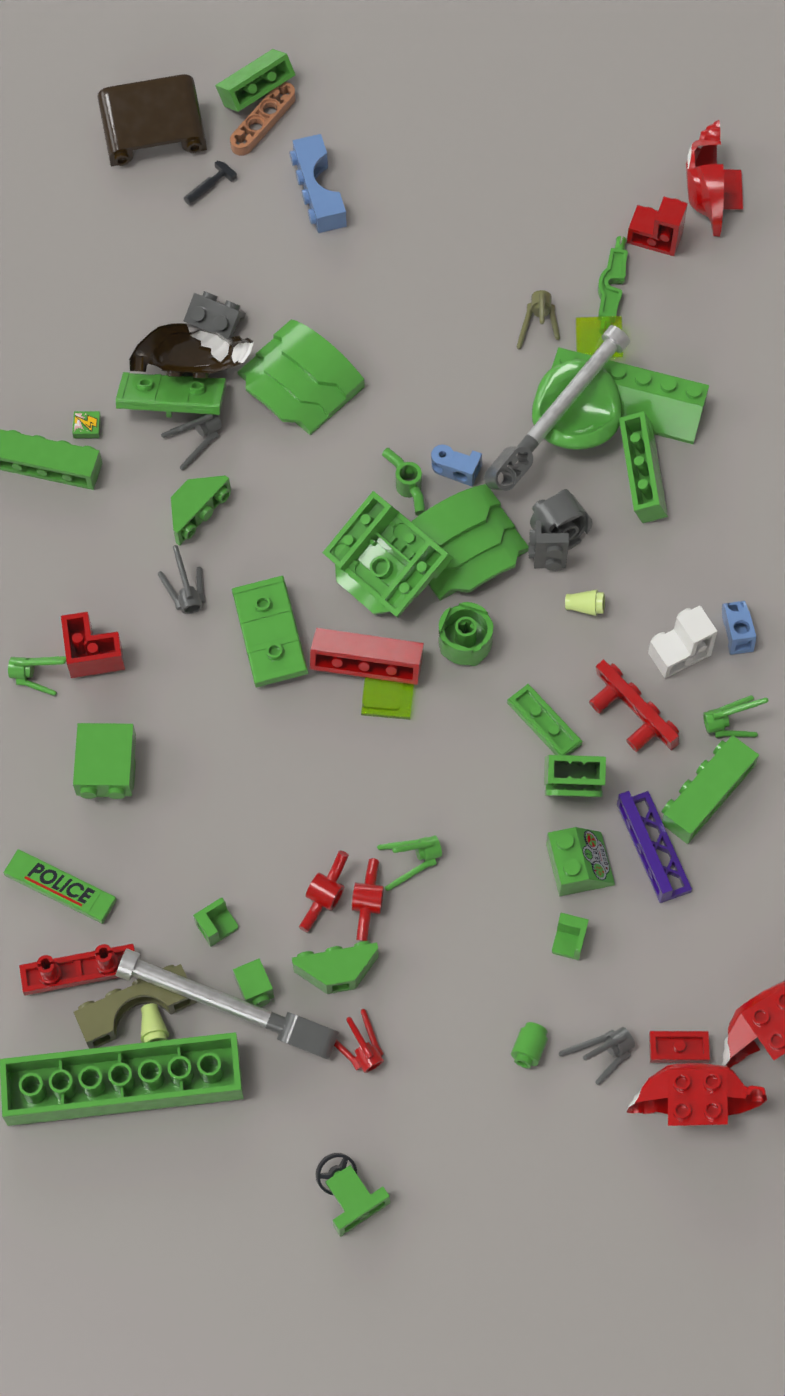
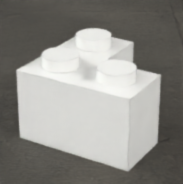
M701 606L694 609L687 608L677 615L673 630L668 633H658L651 639L648 654L666 679L711 656L717 630Z

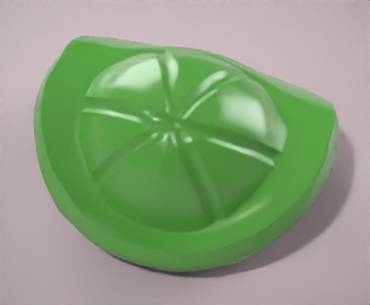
M574 359L560 363L543 376L532 405L533 425L537 423L586 364L587 360ZM602 368L546 435L544 440L561 448L582 450L605 443L617 432L620 426L619 418L622 416V407L617 385L605 369Z

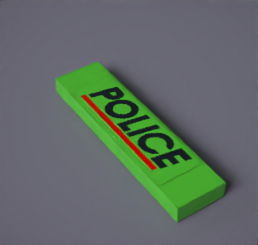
M17 849L3 872L6 877L101 924L104 923L117 901L115 896Z

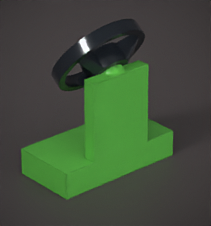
M329 1154L318 1164L316 1169L318 1186L325 1193L334 1195L344 1210V1213L333 1219V1226L340 1237L390 1204V1196L383 1186L372 1194L368 1192L357 1175V1167L354 1161L346 1154ZM336 1157L343 1158L339 1165L331 1167L327 1173H321L322 1167L327 1161ZM348 1160H349V1162L351 1163V1165H349L348 1167H346V1166H347V1162H348ZM320 1179H328L325 1183L330 1190L323 1187Z

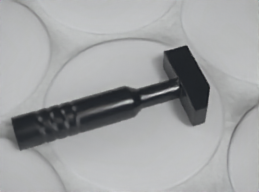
M217 160L215 168L219 172L213 177H208L184 196V201L191 205L211 189L220 178L225 176L232 182L237 178V173L225 162Z

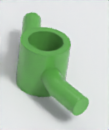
M386 448L382 456L396 467V490L403 497H413L415 515L419 516L425 512L424 496L421 492V468L414 462H404L394 451ZM410 478V479H413V480H412V481H405L404 479Z

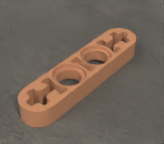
M284 82L270 91L232 133L230 146L234 154L243 156L250 153L294 104L295 88L291 83ZM268 107H273L276 109V112L267 114L264 110ZM254 123L262 125V128L259 130H252L249 127Z

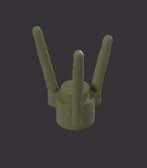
M539 290L532 294L531 303L527 304V312L519 335L517 349L522 347L532 313L539 317L540 324H544L545 317L549 314L555 339H560L555 316V305L551 304L552 296L548 291Z

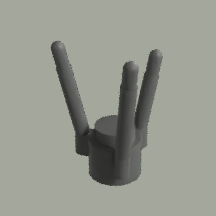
M203 414L195 420L161 434V437L165 438L195 427L201 436H208L180 466L181 470H184L212 440L219 437L217 430L222 428V423L218 415Z
M174 545L173 550L184 588L180 589L177 596L162 571L158 572V576L172 597L176 609L182 610L184 614H192L201 610L202 604L205 603L202 568L197 567L196 569L197 590H195L193 586H189L179 548L177 545Z
M621 1027L616 1031L611 1030L604 1035L561 1050L559 1056L572 1054L604 1042L603 1045L583 1056V1059L587 1061L606 1050L612 1056L618 1055L595 1081L597 1085H600L622 1061L631 1056L629 1050L635 1047V1042L629 1031L625 1027Z

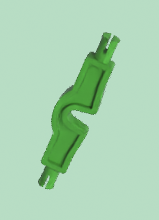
M621 236L616 238L615 248L610 250L608 266L599 278L598 295L601 303L598 321H601L599 334L603 335L604 327H606V331L611 323H615L617 310L622 298V290L612 287L610 284H623L625 282L628 251L625 250L627 239L624 236L621 244Z

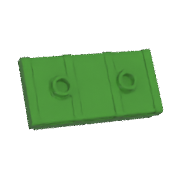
M123 372L116 396V409L166 411V417L172 418L173 412L220 415L226 388V378L175 377L162 374Z
M284 576L232 588L255 687L309 674Z

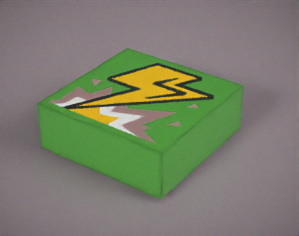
M74 411L73 438H99L100 411Z

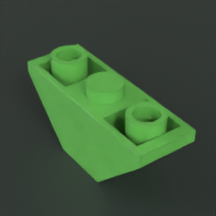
M227 476L188 479L171 496L173 531L175 541L179 546L195 534L197 527L212 516L214 509L220 503H224L229 498L231 487Z
M361 941L354 944V947L342 948L341 946H333L327 948L325 952L315 954L312 951L301 952L297 957H292L294 973L326 994L353 990L357 988L378 959L377 942Z

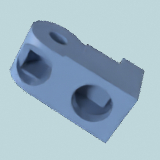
M438 445L431 452L432 469L438 475L473 487L482 468V453L472 450L470 456L453 451L448 445Z
M738 601L722 604V619L728 637L730 655L754 652L757 636L746 602Z

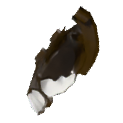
M187 323L167 324L157 327L137 344L129 358L130 371L146 372L147 365L151 364L162 369L161 371H167L166 376L182 377L184 372H193L194 378H208L210 373L243 364L251 353L254 341L250 338L242 339L240 336H234L227 340L217 332H208L201 329L189 332Z

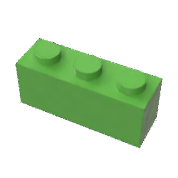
M271 49L216 84L215 87L224 107L239 112L296 74L287 53Z

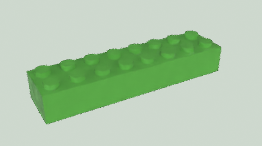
M236 1032L0 1059L2 1117L8 1126L244 1099L239 1042Z

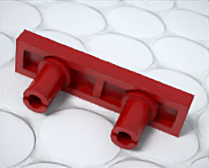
M603 659L595 666L597 675L606 684V687L589 700V703L600 714L618 698L643 721V725L626 739L629 746L635 752H638L654 736L659 738L671 751L680 744L677 727L669 720L665 722L659 716V709L651 701L646 703L640 697L642 693L638 687L632 682L628 684L622 678L623 673L615 664L609 665Z
M101 944L96 947L95 951L54 959L49 955H43L37 962L19 965L23 994L26 996L120 978L116 976V972L126 949L135 951L134 944L112 948L107 944Z

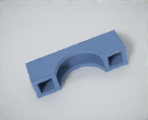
M318 134L292 140L293 151H289L292 166L297 165L298 168L295 171L298 185H303L304 190H302L304 204H309L310 206L308 210L310 223L315 224L318 233L347 227L346 210L340 192L327 190L316 181L317 177L328 169L327 151L322 135Z

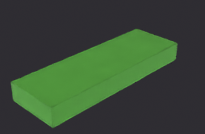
M529 684L507 699V704L555 755H570L582 745V740Z

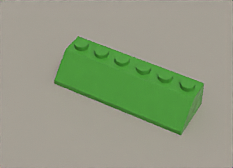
M558 347L552 368L560 363L574 359L588 361L591 355ZM608 360L603 369L612 376L617 385L622 407L621 417L644 411L653 425L654 435L694 444L706 403L709 385Z

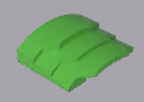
M292 319L273 334V339L238 371V375L246 381V392L263 403L282 422H295L309 435L314 433L365 387L364 378L340 351L317 332Z
M486 484L475 486L450 496L411 521L453 557L437 578L434 577L428 584L440 601L457 591L472 592L490 579L514 568L517 557L528 552V545L501 508L500 501Z
M372 491L322 552L335 563L336 582L374 615L391 612L397 618L413 599L420 595L430 581L441 574L453 559L448 552L374 491Z

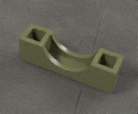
M181 964L177 966L168 965L162 968L187 978ZM137 979L130 987L123 990L114 989L108 992L103 999L96 1002L87 1001L81 1004L78 1010L73 1013L88 1048L92 1049L117 1039V1028L121 1018L128 1010L135 1006L154 1003L171 1015L196 1004L197 1001Z

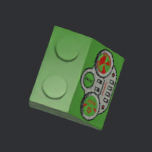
M578 827L548 832L546 847L559 897L615 885L601 832Z

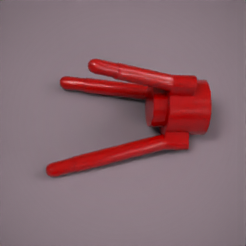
M361 1009V1015L370 1042H365L352 1018L347 1017L346 1021L360 1045L354 1051L357 1056L355 1057L337 1039L334 1046L352 1063L356 1071L362 1069L364 1073H368L384 1062L382 1058L384 1053L378 1045L366 1010Z

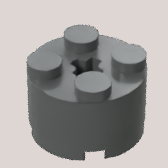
M568 489L561 490L547 500H539L532 508L534 513L530 520L531 528L535 529V520H541V533H569L568 550L581 542L579 537L584 531L588 534L591 530V517Z

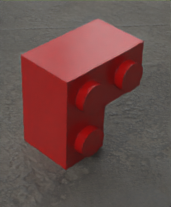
M664 196L659 210L637 205L628 228L626 243L675 256L683 234L688 203Z
M88 612L61 616L66 662L71 678L125 670L122 644L118 631L93 635Z

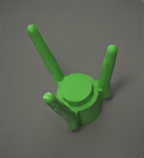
M66 656L11 657L8 664L9 678L16 679V685L28 686L55 696L57 694L55 690L29 681L27 678L33 677L35 666L62 665L66 663Z
M750 695L720 708L703 712L707 733H715L716 738L731 737L732 735L735 737H757V732L725 730V727L730 726L728 715L765 704L769 701L768 698L752 701L754 697Z
M436 835L377 846L378 850L392 849L393 853L415 850L418 860L424 859L425 861L385 886L386 891L400 885L427 867L436 865L435 858L442 857L441 845Z

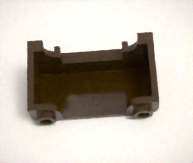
M181 74L110 86L99 91L97 98L111 167L128 164L133 159V150L181 142L182 148L190 153L207 150L195 82L190 75Z

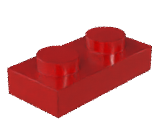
M650 1031V1063H709V1031Z

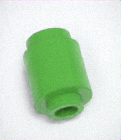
M527 1022L525 1027L520 1029L511 1052V1056L515 1059L514 1062L523 1068H531V1066L539 1064L548 1041L546 1036L548 1031L546 1028L537 1023Z

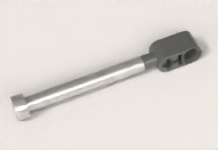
M609 326L602 335L604 342L518 446L505 448L488 468L484 480L490 489L508 491L518 483L532 466V452L613 354L615 352L622 353L628 346L630 339L625 332L616 326ZM500 472L503 474V482L501 484L498 482Z
M130 949L125 950L116 972L117 977L130 981L132 976L276 1032L279 1034L277 1040L329 1060L339 1034L338 1031L287 1012L286 1017L141 961L139 960L140 953Z

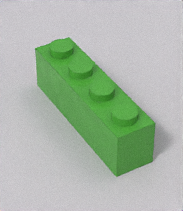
M644 411L621 417L619 422L634 512L642 523L668 517L653 425Z
M0 429V470L94 490L103 464L100 450H96L91 446L72 445L64 440L53 441L40 435L30 436L21 434L16 430L6 431Z
M733 735L727 742L722 740L713 751L714 757L709 762L704 760L696 771L698 775L694 780L688 779L679 790L680 796L675 801L670 799L661 811L664 814L662 819L664 827L686 844L690 843L756 766L759 754Z

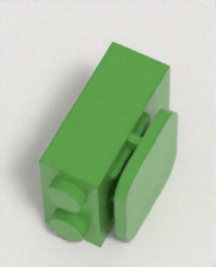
M77 724L73 787L76 796L86 799L96 797L122 799L125 796H132L136 769V732L133 724Z
M547 755L544 763L545 796L603 797L602 786L605 785L606 757Z

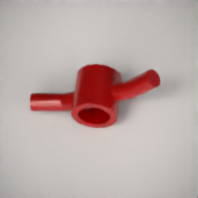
M341 850L338 851L328 875L325 876L319 872L311 881L306 892V898L312 900L313 904L299 925V928L304 932H309L323 907L332 911L338 904L345 887L338 883L337 880L348 859V853Z
M371 858L368 861L365 882H355L353 890L352 911L360 912L356 940L368 941L371 913L380 914L382 908L384 886L376 885L379 860Z

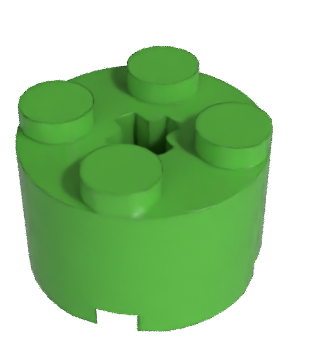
M462 602L458 606L449 607L443 612L439 620L438 637L441 654L451 662L459 665L476 666L480 664L489 654L493 643V622L485 608L472 602Z

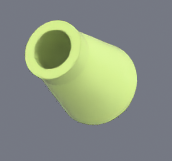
M598 589L566 594L565 609L593 616L604 614L605 593L598 592Z
M150 1003L142 1006L141 1042L167 1040L169 1032L161 1017L158 1005Z

